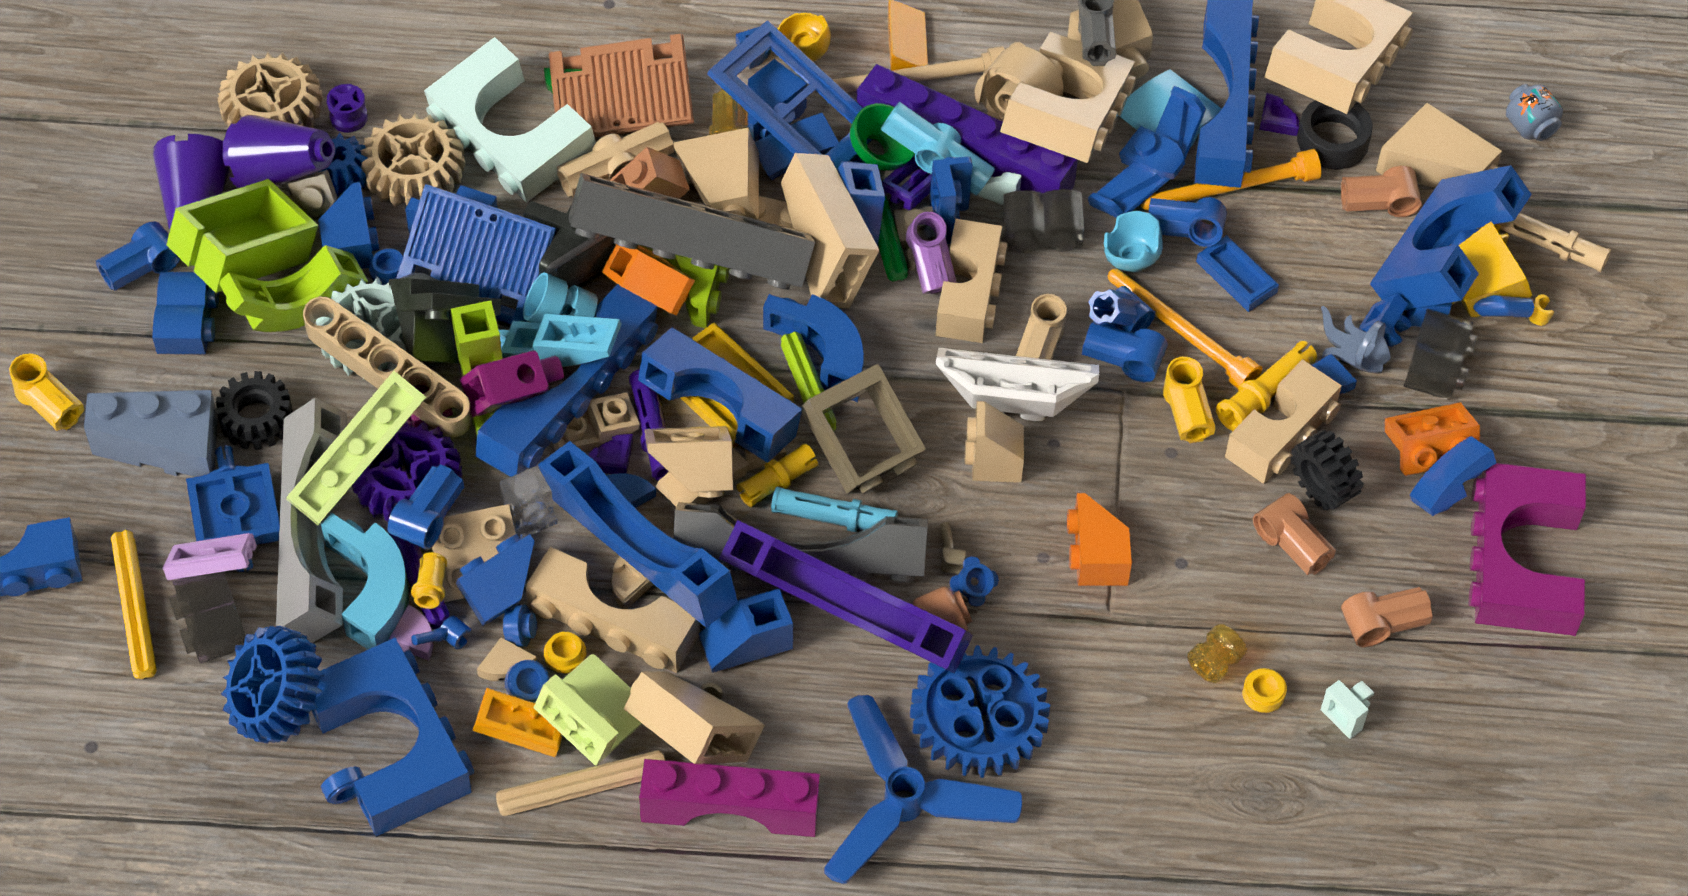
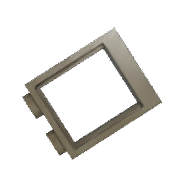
M879 364L808 399L800 407L802 408L804 418L847 494L858 488L862 494L884 483L881 476L892 470L895 471L897 476L918 465L915 458L926 450ZM868 392L901 452L857 475L824 414Z

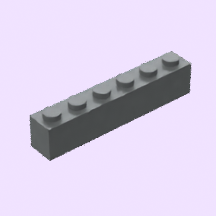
M584 173L580 174L568 216L570 226L576 228L575 233L583 237L598 239L599 234L615 238V244L625 248L637 249L638 244L653 248V254L663 258L675 259L676 255L692 258L691 263L695 266L712 270L715 265L730 268L729 273L736 277L751 280L753 275L768 278L767 283L769 285L787 290L790 289V285L802 287L815 245V241L809 233Z

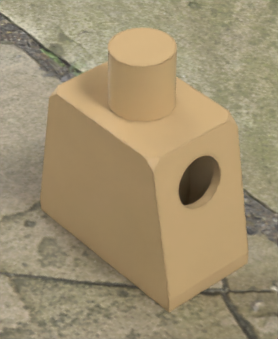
M1114 0L1113 23L1116 55L1135 61L1131 76L1138 79L1149 70V64L1146 60L1151 54L1153 33L1138 0ZM1079 10L1070 13L1067 38L1081 42V35L1078 31Z

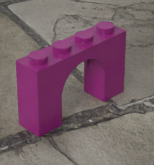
M1496 463L1484 470L1482 477L1474 479L1472 489V501L1479 502L1478 511H1474L1471 522V536H1477V546H1473L1471 550L1470 571H1476V582H1471L1468 605L1475 607V623L1576 636L1584 617L1585 579L1542 574L1522 567L1507 553L1502 542V535L1512 528L1523 525L1577 530L1586 509V474Z

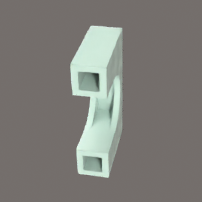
M494 37L424 90L429 105L426 111L428 115L431 114L435 123L444 120L448 129H455V134L461 140L464 149L468 147L474 152V157L479 165L487 172L493 170L498 175L499 182L509 194L517 193L527 203L558 179L557 166L591 152L596 141L592 126L568 104L535 129L521 135H498L487 130L482 125L488 110L525 81L519 59Z

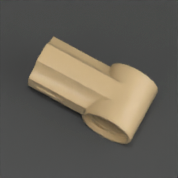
M1044 294L1033 301L1031 315L1016 356L1052 360L1057 344L1064 334L1067 307L1060 297L1054 294ZM1043 318H1050L1053 321H1045Z

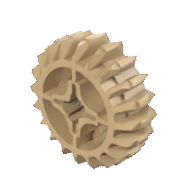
M267 52L265 58L257 59L252 55L250 63L246 64L238 61L237 70H228L227 80L221 81L218 104L221 118L228 127L231 124L237 123L240 117L245 115H256L310 128L314 127L315 119L320 118L323 96L322 90H320L319 79L316 77V74H313L309 64L302 65L298 57L288 60L285 54L282 53L277 58H272L269 52Z
M416 112L411 119H404L399 114L397 121L394 123L385 119L383 129L373 127L371 137L364 139L363 145L366 148L361 150V155L368 157V159L362 162L361 169L366 174L367 187L371 193H377L381 202L390 199L394 208L402 202L408 205L411 197L420 200L425 184L453 193L454 184L461 183L462 172H464L465 167L463 144L457 138L455 129H448L444 120L435 123L431 114L425 119H419ZM436 154L441 156L438 163L433 161V157ZM387 159L392 160V165L389 168L384 166Z

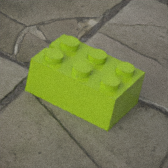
M266 179L176 208L166 246L188 267L195 266L194 272L215 293L223 291L219 282L228 272L258 279L308 262L318 224L272 181Z

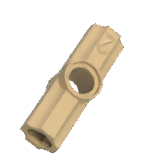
M663 122L654 123L623 138L618 134H609L599 139L591 152L557 166V176L567 196L574 197L581 173L610 180L646 147L669 155L674 153V143L669 130Z

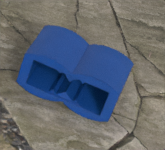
M160 272L152 333L157 354H206L207 343L213 342L215 339V320L210 318L212 308H218L219 292L215 293L195 272Z

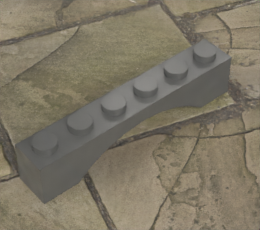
M678 502L675 509L673 539L693 548H703L717 561L724 563V566L729 570H741L719 559L737 519L729 514L721 505ZM885 516L871 527L842 539L820 543L780 541L841 571H849V575L858 579H870L874 577V573L890 574V579L895 581L910 582L915 581L916 576L924 577L928 519Z

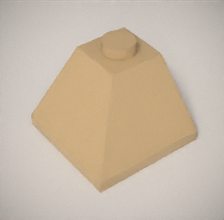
M727 426L645 429L648 453L691 492H698L700 497L713 498L723 496V491L733 490L732 440Z

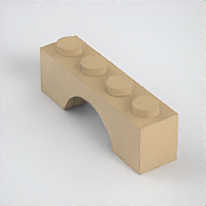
M552 547L548 549L525 585L528 607L538 616L561 621L576 633L584 636L590 634L605 641L608 646L616 651H628L643 658L647 664L657 669L666 668L677 673L699 637L700 622L676 602L661 596L651 604L637 609H618L601 602L589 588L587 563Z

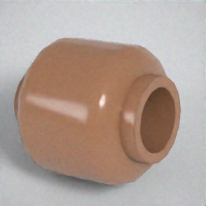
M946 586L919 596L912 602V605L968 631L967 624L973 622L960 591L953 593Z

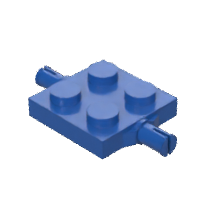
M227 445L224 446L226 459H224L222 447H218L215 450L219 469L207 475L186 479L196 542L246 533H253L256 545L279 541L280 520L269 463L249 467L235 466L233 448ZM252 558L248 559L249 565L248 568H246L247 571L253 568ZM244 568L236 569L239 572H244Z

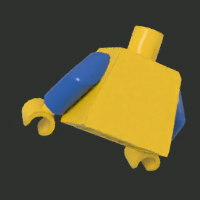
M1490 222L1479 229L1459 232L1451 245L1458 244L1479 273L1461 300L1470 317L1529 318L1533 324L1546 325L1554 314L1553 310H1544L1550 302L1549 297L1541 294L1534 301L1530 299L1533 295L1528 280L1506 246L1510 235L1507 233L1499 235L1500 224Z

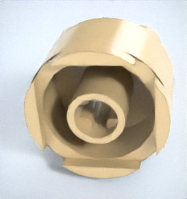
M1014 42L1009 48L1000 53L979 78L975 86V99L978 106L981 102L988 111L987 115L1003 122L1009 99L1019 82L1062 97L1064 91L1061 78L1063 68L1055 59L1047 58L1042 53L1026 47L1020 42Z

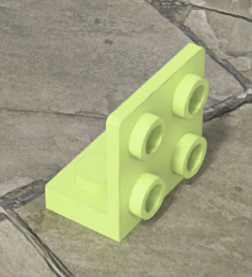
M594 654L588 656L563 680L556 674L543 685L534 705V709L595 766L642 724L624 710L631 688Z

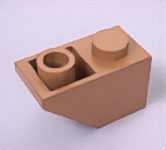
M646 147L610 179V181L678 199L690 190L680 160L649 147Z

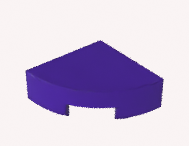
M1266 93L1259 130L1297 136L1299 129L1297 114L1284 104L1282 98Z
M633 434L613 436L612 440L598 448H594L588 456L606 474H627L633 446Z

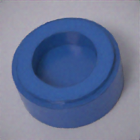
M519 661L513 664L506 673V691L511 696L535 702L543 685L550 679L546 668L537 661Z
M348 767L329 776L322 783L321 790L328 803L341 804L356 797L353 782L365 776L360 767Z

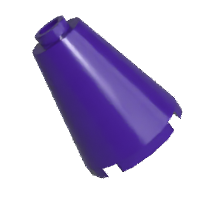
M256 115L242 116L237 123L231 124L226 131L223 141L224 165L231 167L234 177H231L230 180L237 188L266 179L272 181L276 186L283 185L326 169L331 164L335 154L334 143L328 133L323 130Z
M188 134V140L175 141V135H171L157 141L153 147V158L170 232L176 208L223 193L230 166L224 165L223 141L215 137L202 134Z

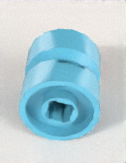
M543 272L536 278L527 294L523 307V317L525 320L534 323H541L545 314L594 317L598 302L597 295L576 285L568 288L566 281Z

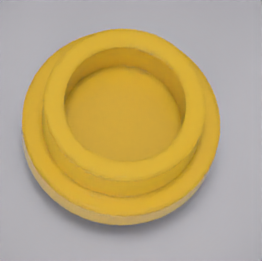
M559 632L553 635L544 647L546 664L550 669L558 673L572 672L587 656L584 642L571 632Z

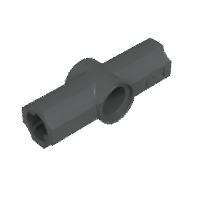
M1078 0V31L1081 35L1082 57L1089 61L1092 66H1105L1108 61L1116 57L1113 23L1114 0Z

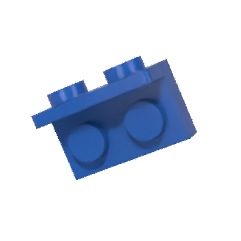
M969 156L947 157L945 159L933 160L929 206H932L934 213L939 214L944 219L947 244H951L955 219H960L959 211L969 209L973 166L972 159Z

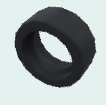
M1315 100L1309 103L1302 112L1297 142L1300 151L1315 149L1322 168L1334 170L1350 168L1359 163L1368 152L1373 123L1369 113L1357 102L1345 114ZM1323 122L1341 123L1349 127L1357 135V139L1349 143H1331L1320 138L1313 131V127Z

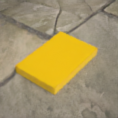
M715 322L692 338L701 346L724 358L728 363L794 403V395ZM700 396L680 398L710 427L727 426L732 440V447L735 448L739 445L735 443L738 428L737 421L730 410L715 400Z

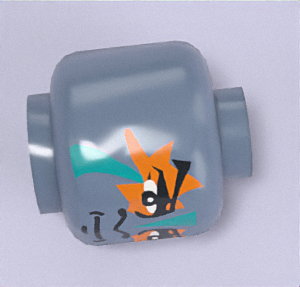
M1524 84L1510 94L1509 99L1511 101L1506 108V117L1524 139L1543 141L1551 137L1561 127L1563 108L1545 85L1536 84L1529 87L1528 84Z

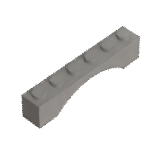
M313 398L284 418L276 626L299 631L301 634L306 635L307 640L311 643L342 626L343 588L334 579L328 567L321 523L319 525L315 524L286 500L289 493L347 426V412L317 398Z

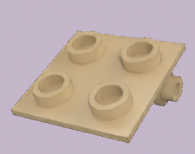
M509 504L444 517L441 534L437 542L431 547L434 553L441 554L447 559V567L445 568L442 585L445 589L444 602L464 599L456 585L457 579L463 576L460 572L463 566L480 556L484 562L499 553L495 548L497 545L515 535Z

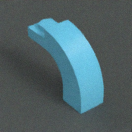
M331 513L321 523L325 546L357 566L368 577L362 592L342 613L346 636L368 650L389 640L409 605V589L404 561L395 541L377 523H374L364 533L362 528L354 521L349 519L344 521Z

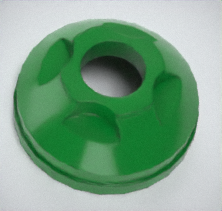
M875 103L861 109L854 118L850 127L851 144L858 156L867 164H877L880 170L893 171L907 164L915 153L881 130L884 122L895 107ZM867 139H874L880 142L883 146L884 154L877 155L871 152L867 146Z

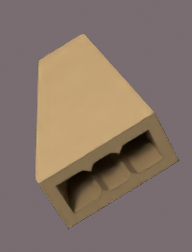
M795 153L781 181L793 229L809 233L815 241L806 272L810 294L819 296L838 308H850L879 252V248L829 155Z

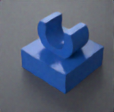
M1396 293L1373 304L1358 329L1367 332L1376 321H1381L1386 324L1384 338L1387 345L1392 347L1401 343L1403 339L1395 332L1394 327L1400 333L1411 327L1409 319L1401 315L1408 303Z

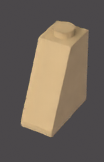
M1426 103L1382 146L1376 171L1383 175L1386 170L1392 167L1409 166L1414 169L1418 184L1436 188L1442 179L1499 168L1497 166L1502 150Z
M749 128L674 142V149L681 165L706 206L759 220V152Z
M668 671L641 672L632 684L630 696L624 707V710L694 764L747 762L765 726L754 717Z

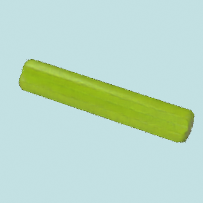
M796 331L784 334L781 337V348L802 400L805 403L808 399L824 392V389L802 335ZM831 410L824 415L834 432L837 421Z

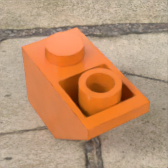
M616 244L602 271L603 274L621 287L676 316L683 303L687 300L688 293L695 282L694 279L664 258L653 254L651 250L639 245L637 249H629Z
M1077 493L1075 509H1068L1067 532L1068 534H1075V545H1070L1069 566L1070 570H1077L1078 586H1128L1132 566L1129 528L1086 493Z

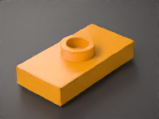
M490 688L485 690L472 730L552 757L556 756L563 736L534 709L535 703Z

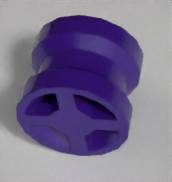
M341 84L329 91L327 107L332 127L344 133H352L364 127L368 120V113L365 107L363 91L358 86L352 84Z

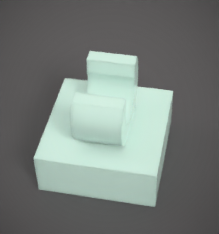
M1338 680L1326 689L1320 710L1351 739L1363 729L1369 711L1368 707L1371 704L1367 699L1372 697L1374 692L1363 681H1360L1349 690Z

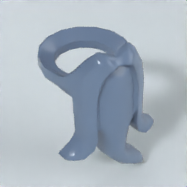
M1322 306L1324 331L1328 341L1335 347L1326 348L1322 353L1321 359L1332 354L1335 358L1359 370L1376 374L1382 373L1383 365L1391 358L1384 338L1386 324L1376 321L1365 332L1353 325L1352 316L1349 315L1344 321L1346 332L1344 333L1335 328L1329 310Z

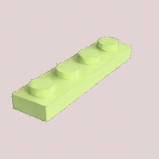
M393 371L289 493L286 500L315 524L319 525L425 400L426 396Z

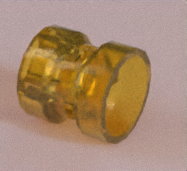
M1217 624L1207 633L1204 643L1199 642L1188 652L1187 658L1192 669L1200 677L1210 683H1218L1228 673V666L1230 664H1237L1246 655L1247 648L1237 632L1224 624Z

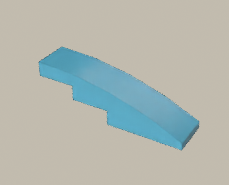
M545 314L541 323L513 321L510 330L499 329L502 358L536 350L540 360L556 355L562 367L610 356L622 324L619 319Z

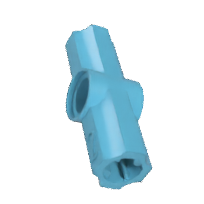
M901 102L895 106L881 127L883 132L914 152L917 165L927 173L932 174L933 160L945 159L947 157H971L973 166L970 192L976 196L983 189L995 170L992 165L961 145V136L953 127L944 123H935L933 125Z

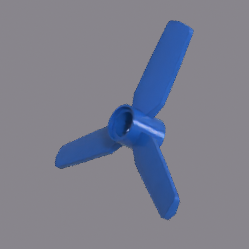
M858 695L849 699L848 709L874 771L885 781L884 801L867 811L824 867L825 875L832 881L841 884L849 882L896 831L900 821L907 822L917 818L922 809L935 817L1006 823H1016L1019 821L1022 810V795L1020 792L945 779H937L925 783L922 774L918 770L907 767V759L874 698L870 695ZM904 790L911 792L913 796L902 798L895 793Z

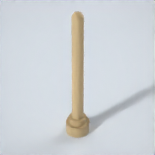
M1003 46L988 48L986 53H981V57L892 71L915 82L980 72L984 74L1005 49ZM868 74L833 79V81L846 93L855 92Z

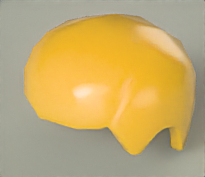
M794 13L784 19L777 28L813 62L821 59L830 45L831 32L823 15Z

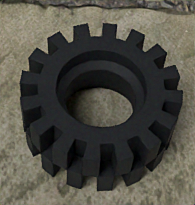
M254 371V378H249L247 372L241 373L242 381L237 382L234 377L228 380L229 388L222 386L219 390L221 397L216 398V411L222 433L225 437L228 436L229 442L233 445L240 441V446L243 449L248 450L250 443H254L255 450L262 449L261 443L265 441L271 447L276 444L275 436L283 440L284 418L293 412L288 389H285V384L281 380L276 382L275 376L268 373L265 379H263L262 371ZM253 403H264L270 406V410L266 414L257 418H245L239 415L244 407Z
M1322 430L1294 446L1291 450L1293 456L1290 460L1291 464L1296 466L1293 468L1294 475L1299 476L1301 479L1298 481L1300 487L1305 486L1307 489L1306 495L1309 499L1314 497L1315 504L1318 507L1323 506V509L1328 511L1359 495L1362 492L1361 489L1364 483L1360 480L1363 478L1362 471L1356 469L1359 463L1357 459H1352L1350 456L1352 450L1349 446L1344 448V441L1340 437L1335 439V433Z

